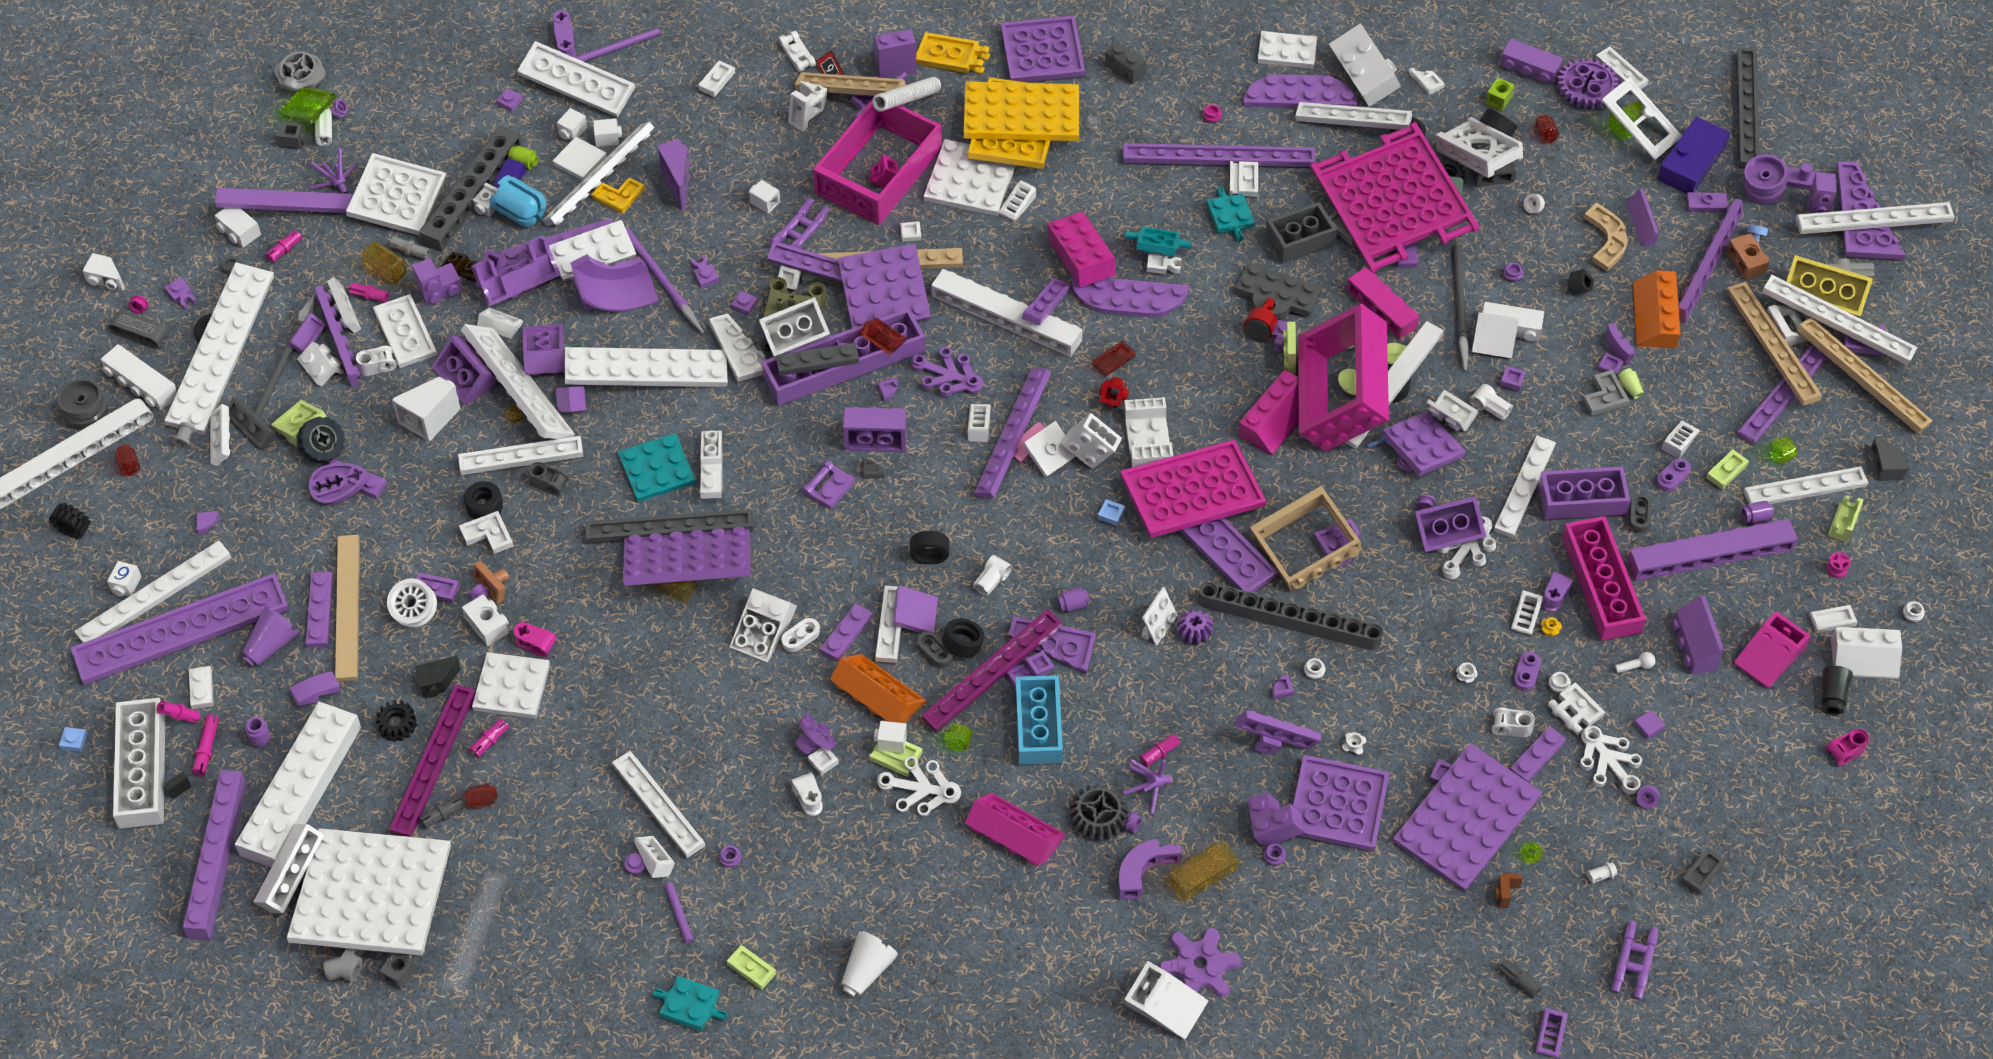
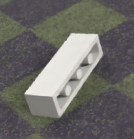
M119 344L101 358L104 373L109 377H115L122 387H129L136 397H143L150 407L155 406L162 410L175 398L177 390L174 383Z
M294 824L253 903L270 913H284L324 834L308 824Z

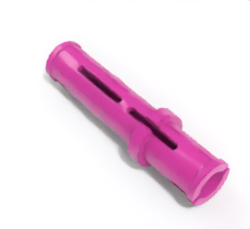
M213 714L206 715L200 743L194 753L195 762L191 773L196 775V771H198V777L205 776L208 761L212 758L211 749L220 720L218 716L213 720Z

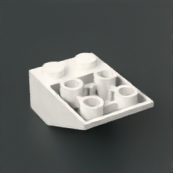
M752 588L729 647L768 662L787 630L797 605Z
M1147 961L1124 999L1127 1007L1186 1040L1208 1003V1000L1149 961Z

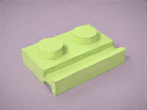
M907 741L904 753L879 751L877 743L874 751L869 755V760L908 777L910 770L905 766L906 758L913 756L918 761L923 752L922 748ZM910 760L907 765L913 767L916 762Z

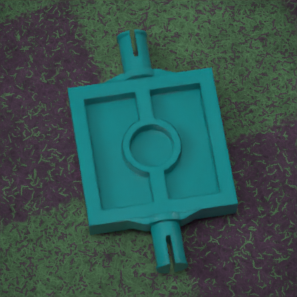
M1219 187L1216 189L1219 198L1206 200V207L1217 234L1225 232L1234 233L1237 242L1239 240L1243 241L1244 236L1241 231L1255 226V221L1243 194L1227 196L1224 188L1221 187L1220 189Z
M1142 226L1141 231L1138 233L1126 231L1125 239L1136 240V249L1144 253L1156 252L1163 256H1175L1176 250L1179 247L1191 249L1192 241L1181 240V232Z
M678 976L673 987L668 992L657 987L653 991V997L664 1000V1005L659 1012L660 1018L702 1032L706 1022L712 1017L725 1021L727 1017V1012L715 1008L720 995V990Z

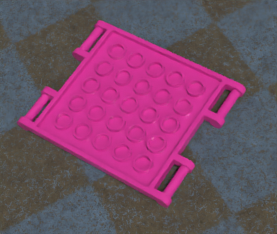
M1416 122L1391 134L1379 136L1380 142L1383 145L1379 148L1350 158L1347 151L1343 150L1336 156L1318 163L1313 162L1309 164L1312 174L1315 175L1372 273L1399 260H1407L1408 256L1404 246L1436 233L1439 236L1440 242L1444 245L1449 243V240L1471 231H1479L1476 219ZM1466 221L1469 223L1468 225H1465L1448 233L1445 232L1446 229H1449ZM1394 250L1397 251L1396 254H1393L1376 262L1373 261L1374 258H1377Z

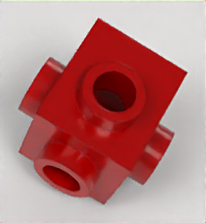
M1111 377V379L1101 383L1099 395H1101L1100 402H1104L1109 407L1120 406L1124 400L1128 399L1129 389H1126L1127 383L1122 382L1123 379ZM1112 389H1118V394H1114Z

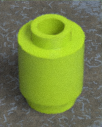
M513 146L508 155V158L523 163L527 169L535 167L539 159L536 151L521 146Z

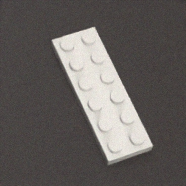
M536 41L517 70L518 75L617 118L635 89V84Z

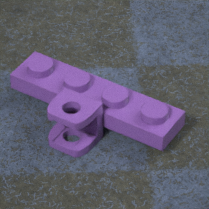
M1246 710L1235 719V727L1260 736V740L1255 744V750L1265 754H1272L1282 747V742L1310 750L1321 741V733L1312 731L1309 728L1296 726L1290 722L1277 720L1274 717L1264 716L1255 711Z

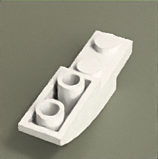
M701 431V499L722 498V431Z

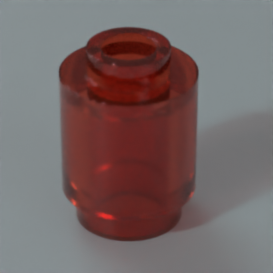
M1544 114L1536 119L1535 127L1542 142H1554L1559 137V131L1553 118Z
M122 445L116 449L115 459L120 473L127 476L136 474L140 469V464L135 450L130 445Z
M490 783L471 787L468 791L464 792L468 808L474 807V809L492 805L495 804L494 799L498 798L496 787L491 786Z

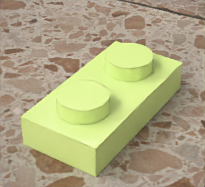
M1732 449L1708 472L1706 478L1723 490L1748 466L1749 461Z
M742 945L727 960L728 966L761 990L776 975V970Z

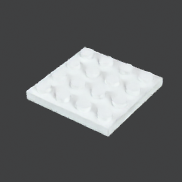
M944 139L924 194V201L998 216L1016 165L968 158L970 144Z
M372 153L346 210V216L420 236V229L428 222L446 180V173Z

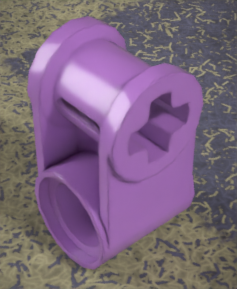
M1555 571L1553 572L1541 603L1545 611L1556 612L1559 610L1565 597H1567L1571 590L1574 579Z

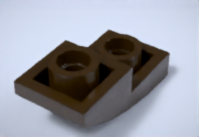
M452 252L441 265L444 266L452 263L458 276L476 282L471 265L478 262L469 260L466 254Z

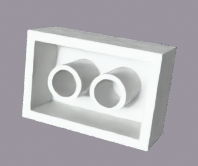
M815 297L759 319L774 357L831 337Z

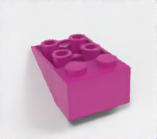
M1775 611L1738 656L1734 665L1769 689L1803 653L1811 635Z

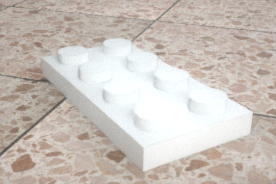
M622 220L549 245L563 282L575 277L570 262L586 254L595 260L605 262L608 266L636 257L635 249Z

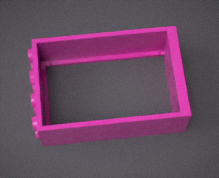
M872 99L814 167L815 194L880 225L940 153L942 147L941 125L902 105L878 111L874 108ZM882 127L919 145V147L882 192L877 194L840 176V174L876 131Z
M1360 303L1298 336L1299 434L1323 451H1328L1389 421L1387 322ZM1355 345L1356 399L1328 413L1327 359Z

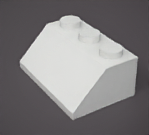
M1835 628L1831 637L1833 666L1848 668L1853 672L1852 677L1899 679L1902 656L1900 630Z

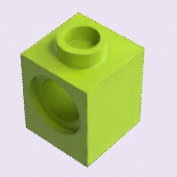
M1497 77L1487 92L1485 104L1503 111L1513 96L1515 85Z

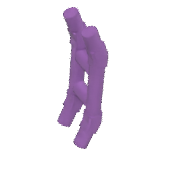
M808 197L790 222L775 237L769 240V244L772 246L773 241L781 243L789 236L795 239L790 246L801 248L813 232L823 224L830 208L824 205L812 222L805 217L815 200ZM798 223L807 227L802 234L793 230Z
M1630 920L1627 923L1611 990L1620 993L1626 970L1639 973L1633 997L1642 999L1657 942L1658 928L1651 927L1649 929L1646 945L1633 942L1636 922ZM1630 950L1644 954L1641 965L1628 961Z

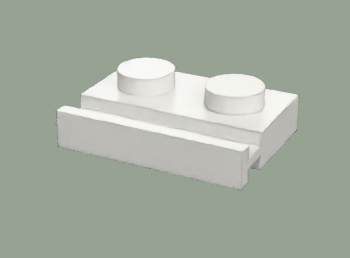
M1230 161V196L1233 194H1243L1244 196L1258 197V162L1239 161V163H1233V161Z

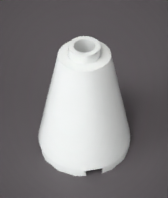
M859 931L841 982L842 986H844L843 991L853 997L856 994L861 995L896 959L897 951L889 945L886 948L881 943V939L865 931Z

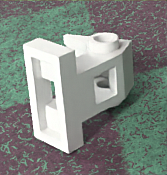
M800 81V92L795 90L791 93L788 123L802 132L807 129L808 121L824 109L827 88ZM797 105L801 107L802 110H797Z

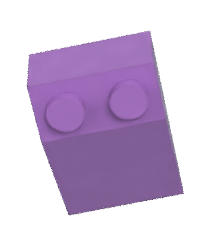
M678 138L658 145L657 149L660 170L681 209L685 210L689 181L688 168H690L687 158L689 152L686 145H682Z
M563 324L523 327L525 375L537 376L541 373L559 374L565 372Z

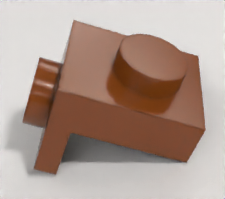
M1515 873L1500 874L1497 887L1494 888V898L1499 900V908L1509 907L1511 900L1510 888H1520L1522 875H1516Z

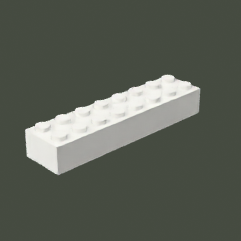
M322 702L317 703L237 839L235 846L240 857L270 868L273 866L294 824L307 823L360 731L361 725L356 714Z

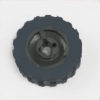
M316 417L305 422L299 428V433L296 436L299 452L311 462H328L338 456L344 448V432L341 430V426L335 420L329 419V417ZM320 436H321V437L323 438V440H324L323 443H322V442H318V439H319Z

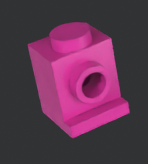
M883 154L881 160L870 168L871 175L869 179L874 185L885 188L899 171L897 161Z

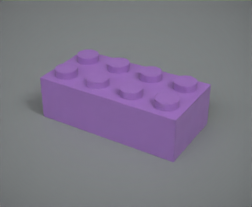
M1623 467L1541 471L1538 489L1545 520L1627 515L1630 496Z

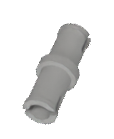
M393 236L390 241L392 243L390 248L405 252V255H413L423 260L428 259L431 250L429 248L417 245L412 240L406 241Z

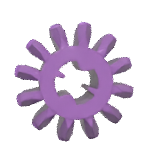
M1191 609L1190 613L1184 611L1182 617H1179L1177 631L1178 634H1181L1182 641L1188 639L1189 644L1196 641L1199 645L1201 640L1207 642L1208 636H1211L1213 633V621L1209 619L1208 613L1202 614L1201 609L1198 612H1194Z

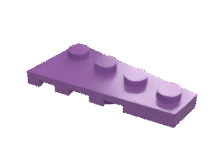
M1013 616L1009 639L1014 638L1034 620ZM1062 626L1038 646L1035 651H1044L1048 657L1087 674L1096 640V633Z

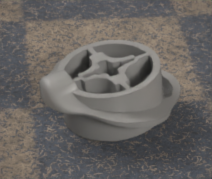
M302 51L287 55L274 70L281 87L297 93H304L314 89L326 75L320 59L315 55Z

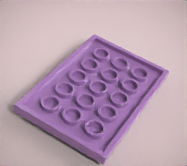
M735 527L733 530L725 531L717 528L711 532L694 530L691 533L685 534L681 532H672L670 535L653 533L646 537L631 535L624 540V586L751 576L750 531L743 527Z
M1469 743L1394 836L1393 842L1466 892L1539 800L1542 792Z

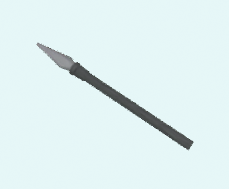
M1459 244L1453 245L1458 315L1457 339L1459 340L1462 362L1466 371L1469 335L1465 316L1461 247Z
M316 293L312 295L298 313L297 321L291 332L292 334L254 410V413L259 418L294 349L288 345L289 341L306 317L313 312Z

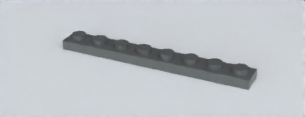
M1738 47L1736 56L1739 167H1745L1750 159L1760 155L1757 49Z
M751 509L585 521L586 543L623 541L631 535L646 537L653 533L670 535L672 532L685 534L691 533L694 530L711 532L717 528L725 531L733 530L735 527H743L753 531Z

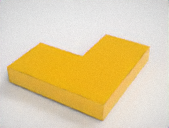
M630 177L618 190L602 182L591 194V199L624 214L643 192L645 185Z

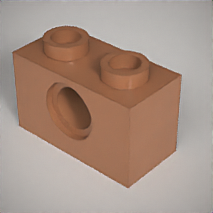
M1751 233L1729 241L1726 252L1744 280L1766 274L1769 258L1763 253L1759 242L1754 239Z

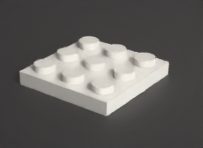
M487 652L472 705L473 711L536 719L550 661Z

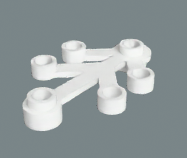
M1482 517L1486 537L1482 538L1485 551L1491 552L1496 549L1495 539L1491 538L1489 534L1492 522L1489 518ZM1476 540L1437 549L1439 553L1444 554L1449 550L1461 547L1453 559L1445 562L1442 569L1445 578L1452 580L1459 577V564L1470 549L1473 554L1474 565L1483 566L1486 563L1485 554L1480 551Z
M1596 726L1585 728L1582 731L1581 739L1586 744L1584 757L1580 761V767L1586 771L1592 769L1594 764L1592 759L1594 747L1600 754L1597 773L1593 777V784L1597 787L1605 785L1607 780L1605 774L1608 764L1622 782V790L1630 795L1636 794L1640 787V780L1634 775H1627L1617 761L1628 763L1632 768H1638L1641 765L1640 763H1642V757L1638 754L1622 753L1629 747L1628 739L1603 735ZM1592 735L1596 739H1591L1588 736ZM1623 742L1626 746L1622 747L1619 743ZM1604 744L1615 746L1618 751L1609 750ZM1632 759H1637L1639 762L1634 763ZM1588 761L1591 765H1585L1583 762ZM1596 778H1602L1603 782H1598Z
M913 756L906 758L905 766L913 773L918 782L894 778L888 772L881 773L877 778L878 786L883 791H890L893 787L916 791L906 799L901 798L896 802V808L901 813L907 812L909 807L929 794L938 796L928 803L922 802L918 805V813L923 817L928 816L933 809L942 803L953 804L961 797L960 787L956 783L946 780L939 770L938 762L935 760L929 761L926 764V769L929 774L934 775L940 786L930 784L919 768L917 759ZM910 760L916 762L913 767L907 765ZM931 764H935L937 766V769L931 771L929 770V766ZM888 777L890 781L887 784H883L882 779ZM948 789L954 790V794L948 796L946 794V791ZM901 802L907 804L905 809L899 808ZM921 807H928V811L922 813L920 811Z

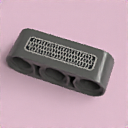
M119 310L108 325V329L113 334L155 349L160 346L169 333L168 329L161 323L124 310Z

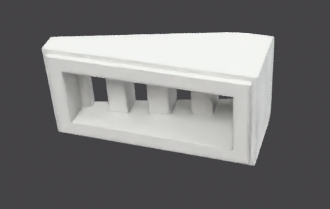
M1020 180L1001 207L999 215L1016 222L1036 198V188Z
M970 404L968 441L988 442L990 404ZM974 412L986 413V414H974Z
M1681 421L1665 439L1661 450L1680 459L1700 430ZM1682 428H1685V429L1691 431L1692 433H1689V432L1683 430Z
M1522 591L1511 630L1532 635L1543 596ZM1525 601L1535 604L1536 606L1532 607L1523 603ZM1522 608H1523V609H1527V610L1533 611L1534 613H1533V614H1530V613L1521 611V609H1522ZM1522 615L1531 618L1532 620L1528 621L1525 619L1519 618V616ZM1517 623L1530 625L1529 629L1517 626Z
M635 837V845L652 878L668 877L675 863L655 837Z

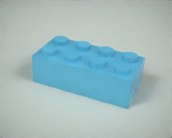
M1059 675L1016 677L1019 765L1062 763L1063 746Z

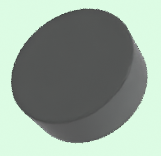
M235 256L226 257L221 262L222 271L230 275L235 262L241 264L240 259Z

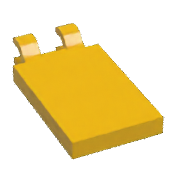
M925 32L916 53V64L968 73L969 70H972L977 74H983L985 67H982L983 60L988 61L990 54H988L989 47L979 46V41Z

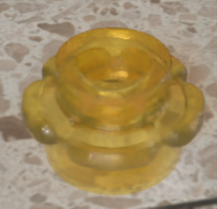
M512 404L506 408L505 415H507L506 418L509 421L519 422L523 419L524 412L516 404Z

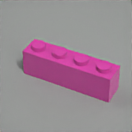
M1367 267L1348 278L1347 291L1361 304L1385 320L1387 328L1399 340L1417 328L1419 320L1417 312L1406 305L1401 297L1393 293L1390 287L1379 280L1377 275L1372 273Z

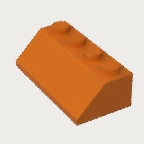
M1656 270L1633 282L1636 346L1677 348L1680 338L1676 271Z
M863 654L841 658L830 678L838 689L848 692L852 695L853 700L863 703L871 713L881 716L887 722L906 723L927 701Z

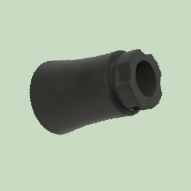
M1842 666L1825 667L1822 670V710L1830 715L1838 716L1844 713L1853 672Z

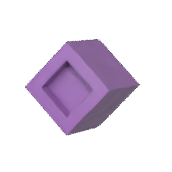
M584 386L556 388L558 412L586 410Z

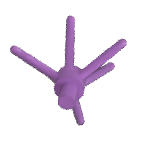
M338 148V164H334L335 174L325 162H322V165L327 172L316 163H310L331 181L310 186V190L333 185L335 188L338 187L342 194L349 191L345 185V178L356 165L352 164L343 174L341 148Z
M1130 759V763L1134 766L1129 765L1128 768L1147 777V783L1125 790L1122 794L1127 795L1141 789L1147 792L1154 788L1150 814H1154L1159 787H1163L1164 784H1169L1172 781L1170 775L1163 774L1166 760H1162L1158 772H1153L1135 760Z

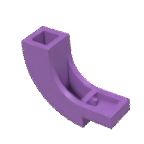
M1158 839L1141 843L1132 849L1124 858L1120 867L1118 882L1119 899L1142 898L1141 876L1154 865L1181 863V845L1167 844L1159 847Z

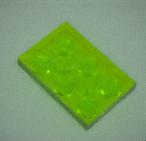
M304 87L278 113L283 118L312 124L320 118V115L333 105L337 97L330 91Z

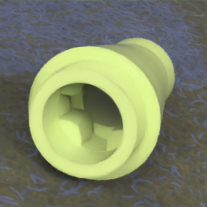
M1628 368L1617 376L1621 386L1634 399L1644 394L1636 371Z

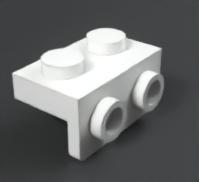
M312 342L297 360L316 384L323 386L335 372L342 375L344 371L340 367V361L331 356V350L326 345Z

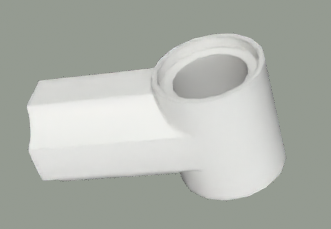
M1482 384L1469 399L1470 404L1480 411L1485 409L1501 420H1505L1513 408V405L1497 396L1494 389L1487 384Z
M992 555L987 561L984 571L973 583V588L979 594L988 596L1000 581H1004L1009 576L1012 565L996 555Z

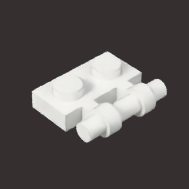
M1576 682L1559 694V699L1562 701L1560 704L1554 699L1548 703V706L1553 710L1552 713L1556 717H1560L1566 723L1565 727L1569 731L1572 730L1576 735L1581 734L1583 731L1579 723L1583 722L1589 727L1605 714V711ZM1568 708L1575 714L1574 717H1571L1566 712Z

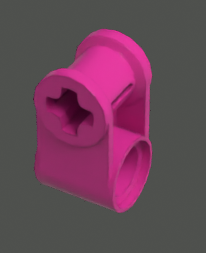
M525 622L519 623L514 627L515 642L519 648L533 652L541 657H547L556 641V636L551 631Z
M1854 729L1842 737L1832 740L1825 747V750L1833 755L1839 767L1843 766L1864 753L1869 741V735L1863 729Z

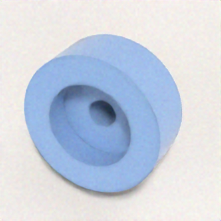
M1749 224L1747 233L1753 234L1754 239L1759 242L1760 236H1767L1768 228Z

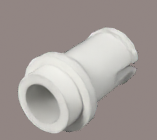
M1605 862L1601 867L1588 870L1587 876L1591 884H1595L1607 878L1614 879V876L1617 875V869L1614 863Z

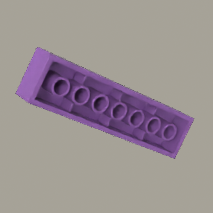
M907 308L787 352L792 353L856 343L859 356L858 364L779 376L776 357L762 361L763 378L778 406L925 352V336L910 309ZM877 324L884 330H876L872 335L875 340L873 341L865 333ZM883 331L886 333V338L881 341L876 340L874 337L875 333ZM887 332L901 341L887 348H883L876 343L886 341L888 339Z

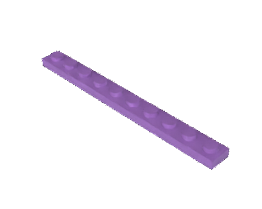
M1124 143L1123 163L1230 165V161H1233V163L1242 161L1258 162V166L1309 167V164L1316 162L1315 147Z

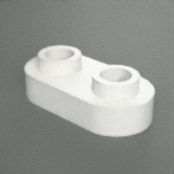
M807 618L796 624L783 634V648L788 652H797L819 636V623L815 619Z

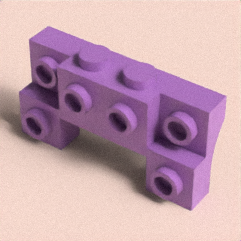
M541 235L525 242L529 257L497 271L494 262L490 258L471 265L476 282L480 285L485 302L489 306L507 298H515L521 292L533 290L539 284L561 275L551 253L547 238Z

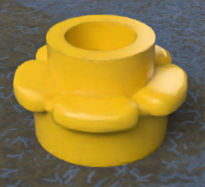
M1549 617L1541 622V629L1547 636H1556L1559 634V630L1562 629L1561 622H1558L1554 617Z

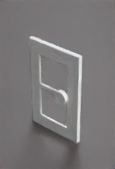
M1630 77L1601 100L1654 160L1682 137ZM1628 91H1631L1645 107L1643 110L1644 115L1634 123L1616 103ZM1646 117H1654L1669 134L1656 146L1636 126Z

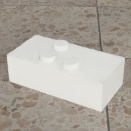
M1361 23L1329 43L1335 56L1368 106H1372L1401 87L1395 74Z

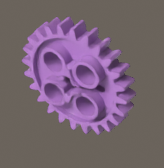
M1582 58L1581 62H1579L1577 59H1574V64L1568 62L1567 66L1563 65L1562 70L1559 71L1557 89L1560 90V95H1564V100L1570 99V105L1575 102L1577 103V108L1583 105L1584 109L1590 106L1594 110L1595 105L1602 108L1603 102L1601 100L1619 86V78L1616 77V72H1611L1612 67L1606 68V63L1600 65L1599 60L1592 62V58L1589 61H1585ZM1591 73H1594V74L1592 75V79L1589 81V84H1588V87H1587V90H1586L1585 94H1582L1583 91H1584V87H1585V86L1587 85V83H1588L1590 74H1591Z

